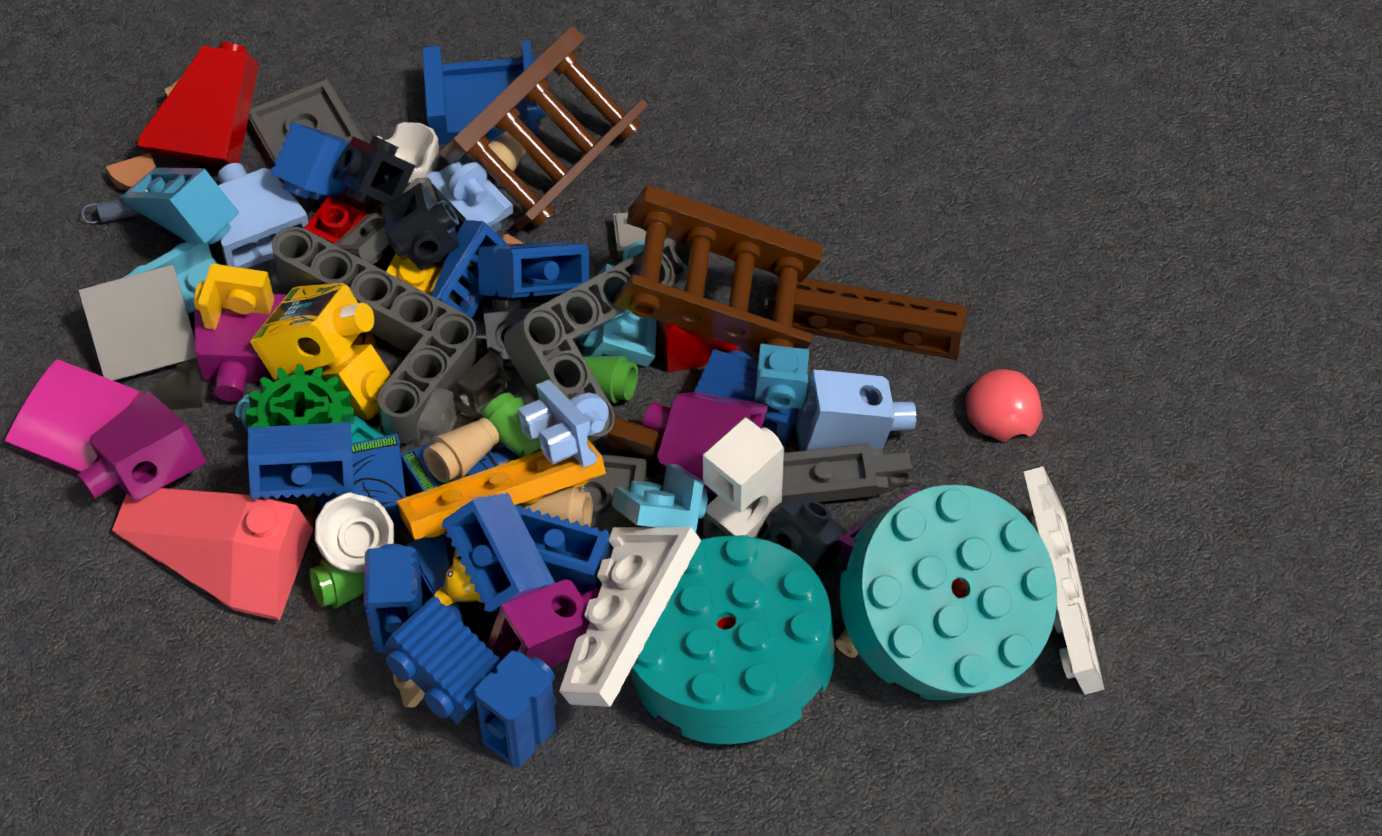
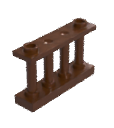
M573 25L439 152L450 165L457 162L463 155L470 161L475 158L524 209L525 213L511 226L516 234L529 223L535 229L539 227L556 210L550 202L616 137L623 143L642 124L636 117L648 106L641 99L625 113L576 61L579 57L573 50L585 38ZM552 70L559 76L563 73L612 125L598 141L547 89L550 84L544 78ZM523 98L530 104L534 101L584 153L569 169L517 117L521 113L515 106ZM494 126L500 132L505 130L555 182L540 198L488 146L490 140L485 134Z
M646 185L629 207L627 224L641 228L646 232L640 275L633 274L615 296V306L630 310L639 317L654 318L759 353L760 344L806 349L812 343L813 334L793 328L792 321L797 282L802 283L822 261V244L669 191ZM665 237L688 244L691 247L684 291L658 283ZM710 252L732 259L735 262L729 306L703 298ZM754 267L773 273L778 277L773 321L748 313Z

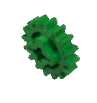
M297 364L295 375L288 376L282 367L278 368V380L275 382L265 377L261 378V393L250 392V408L245 409L246 425L250 427L346 422L354 424V408L350 407L349 390L340 391L339 378L335 376L328 381H324L323 369L317 367L312 375H305L302 364Z

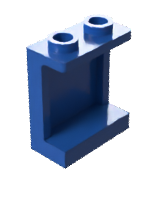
M521 41L523 55L519 58L446 64L442 62L441 46L422 47L428 127L434 129L439 145L448 144L538 58L532 57L530 41ZM523 98L515 106L521 113L517 117L536 137H539L538 118H546V114L534 101L530 104ZM494 126L485 136L491 141L506 131L500 132Z

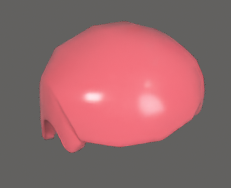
M998 369L982 375L976 380L965 398L967 417L972 426L979 433L991 436L1003 443L1019 434L1031 437L1036 432L1043 418L1041 400L1037 388L1023 373Z

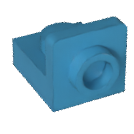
M760 344L754 402L769 405L775 409H803L808 385L809 349Z

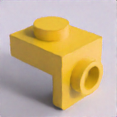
M371 344L352 345L341 359L321 367L323 369L324 381H328L336 376L340 381V391L349 390L351 397L350 407L354 408V414L358 418L370 420L378 413V394L391 377V374Z

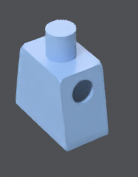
M231 163L219 171L218 179L221 184L218 186L239 211V214L229 222L231 226L230 231L220 239L227 266L247 269L273 259L272 240L275 235L282 229L288 227L304 229L308 224L305 210L290 192L282 188V182L277 176L272 174L271 169L262 168L247 174L242 164Z
M813 370L806 390L804 407L799 409L795 421L799 451L870 444L871 449L883 450L890 431H913L915 429L916 407L914 402H892L889 381L883 376Z

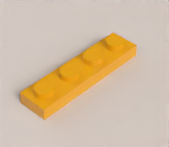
M587 438L589 448L597 457V462L587 467H583L573 456L552 465L544 456L543 451H539L397 500L401 519L414 540L423 537H437L447 531V529L442 528L443 520L477 497L481 498L483 496L487 497L508 492L514 505L534 503L546 494L566 487H580L588 483L590 479L606 474L603 458Z

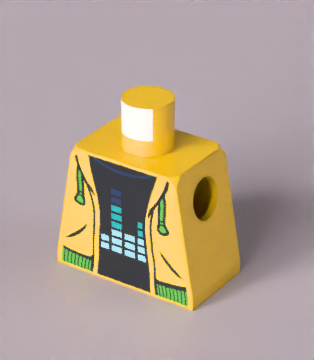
M344 283L293 287L251 339L250 343L273 379L277 380V369L281 367L289 376L295 375L297 364H302L305 372L335 363L341 359L360 333L368 332L373 328L374 314L368 304L357 302L350 288Z

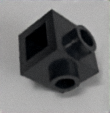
M373 135L370 143H367L352 136L349 145L341 152L338 158V169L333 179L349 186L346 192L347 196L371 207L375 199L388 204L402 195L416 165L395 156L399 147Z
M418 183L382 207L391 247L401 259L404 260L408 257L420 271L434 262L442 261L448 256L449 252L460 246L455 229L459 221L455 212L445 200L438 203L421 183Z
M521 297L492 298V305L483 306L484 319L475 320L478 349H488L489 361L499 360V366L502 367L514 366L505 350V333L502 331L512 326L533 309L541 305L540 300L521 302ZM529 330L532 339L535 342L539 343V340L535 333Z
M806 496L788 504L785 502L778 504L765 520L764 524L768 528L761 539L776 543L792 551L802 558L819 576L828 571L841 551L839 536L846 535L847 531L831 518L830 511L823 504Z

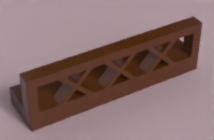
M805 278L802 283L797 282L792 327L817 336L958 360L968 306ZM775 284V286H774V290H773V294H772V298H771V320H772V321H773V317H774V309H775V301H776V293H777V285H776V284Z

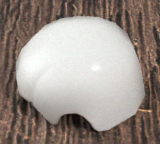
M403 122L397 124L393 136L385 141L399 147L395 156L416 165L407 186H409L416 178H426V175L436 171L439 163L438 137L434 129L421 123Z
M352 492L344 493L323 506L315 520V541L321 555L331 565L340 570L361 573L364 572L366 550L369 548H380L386 544H394V523L385 508L377 500Z

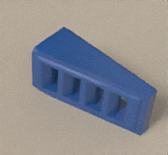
M465 220L457 232L460 246L449 252L431 296L463 312L472 319L486 296L481 295L479 290L478 256L475 252L484 246L509 244L484 221ZM469 262L475 267L473 273L467 268ZM461 276L469 283L467 289L458 282ZM452 290L462 298L460 306L448 297Z
M444 534L431 538L423 537L407 544L408 547L411 546L417 551L423 590L427 602L444 586L447 570L452 566ZM460 602L447 606L448 611L453 612L455 617L463 623Z

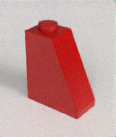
M220 42L219 48L203 46L139 136L138 146L153 156L221 167L231 163H239L259 63L246 52V47L235 43Z

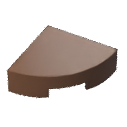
M147 153L106 166L112 183L121 191H128L156 166L151 153Z

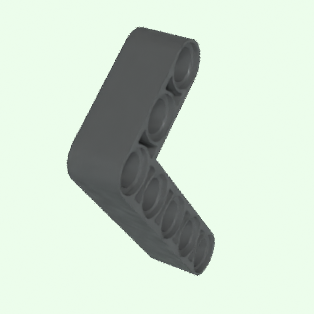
M300 227L282 229L272 240L275 275L279 283L290 290L298 286L331 283L346 284L357 302L368 304L373 311L374 325L368 332L409 353L381 388L378 394V413L382 434L385 436L397 434L399 443H408L415 440L476 362V325L473 319ZM433 376V378L424 379L421 377ZM398 410L408 411V412H405V413H394L395 411H398Z
M670 238L665 239L658 283L674 288L686 280L691 249L688 244ZM643 252L533 309L510 326L504 335L505 350L535 401L539 400L536 385L550 379L570 401L581 394L594 393L606 402L608 407L607 421L602 431L587 436L591 443L612 430L615 414L610 402L574 341L630 312V310L615 306L614 299L633 274L640 275ZM604 291L610 296L612 302L605 297ZM566 310L571 312L576 323L569 318ZM529 330L535 333L539 340V343L535 342L532 339ZM554 372L562 378L564 386L557 382Z

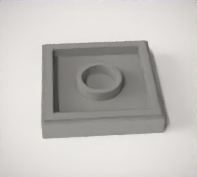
M173 264L79 290L104 378L118 381L197 359L195 337Z

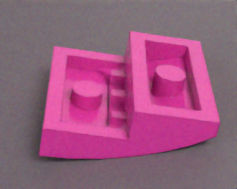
M56 359L28 396L12 424L5 441L82 472L99 461L97 454L89 443L91 435L140 398L143 393Z

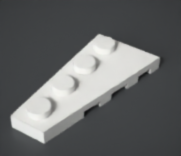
M1043 466L1024 471L1034 516H1031L1032 525L1048 550L1056 577L1057 607L1054 625L1058 634L1064 633L1067 647L1060 649L1064 672L1067 679L1074 677L1077 679L1084 695L1105 690L1065 511Z
M613 527L609 542L614 549L611 558L602 560L597 575L602 582L598 598L589 600L584 614L585 618L589 621V626L586 634L576 639L559 691L570 705L611 707L701 542L691 527Z

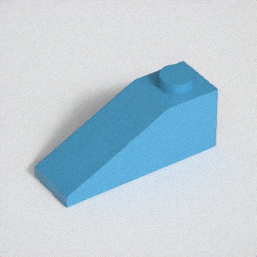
M153 168L121 196L126 205L188 243L213 244L219 241L230 231L231 226L229 222L239 214V211L205 169Z

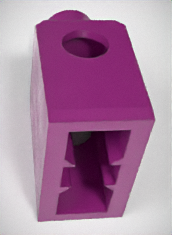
M273 294L275 300L270 315L259 313L240 314L231 309L223 308L215 330L204 327L200 310H196L194 305L196 358L202 379L207 382H216L214 393L218 398L230 402L239 401L243 398L246 383L260 384V379L263 377L272 380L271 374L250 341L283 301L286 294Z
M148 391L91 435L89 443L97 454L99 461L77 474V476L93 499H96L118 484L133 500H139L197 469L207 461L187 425Z
M698 392L682 393L676 395L672 408L656 402L651 403L645 412L643 426L656 430L663 437L657 455L660 463L665 466L667 464L679 465L703 480V455L745 417L761 429L768 406L761 403ZM704 484L703 488H706L714 496H718V494Z
M565 579L501 605L486 648L491 649L493 654L498 656L501 661L511 651H520L529 659L532 656L541 659L552 669L571 657L576 639L586 634L589 621L585 618L584 614L589 600L598 598L600 589L595 588L580 595L573 582Z

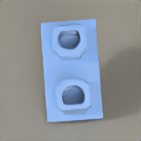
M465 155L445 169L431 172L425 176L430 178L437 196L450 205L462 222L465 220L484 221L497 232L501 228V220L513 213L512 203L487 179L485 169L476 162L472 163Z
M550 379L537 384L539 400L517 410L523 434L530 441L539 438L541 450L552 465L572 456L583 467L596 463L597 457L587 444V436L603 430L608 418L606 402L594 393L581 394L570 401Z

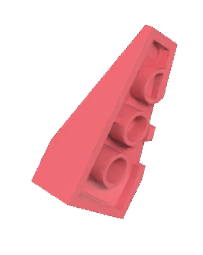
M160 488L139 500H133L126 493L112 531L151 558L170 567L196 587L199 586L215 596L221 603L232 610L280 621L313 528L294 504L271 499L266 500L261 497L255 500L251 495Z

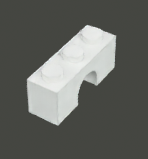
M746 417L703 455V482L718 494L707 506L703 517V536L706 538L746 535L761 539L768 528L764 524L767 516L778 504L782 503L784 447L771 430L764 427L760 429Z

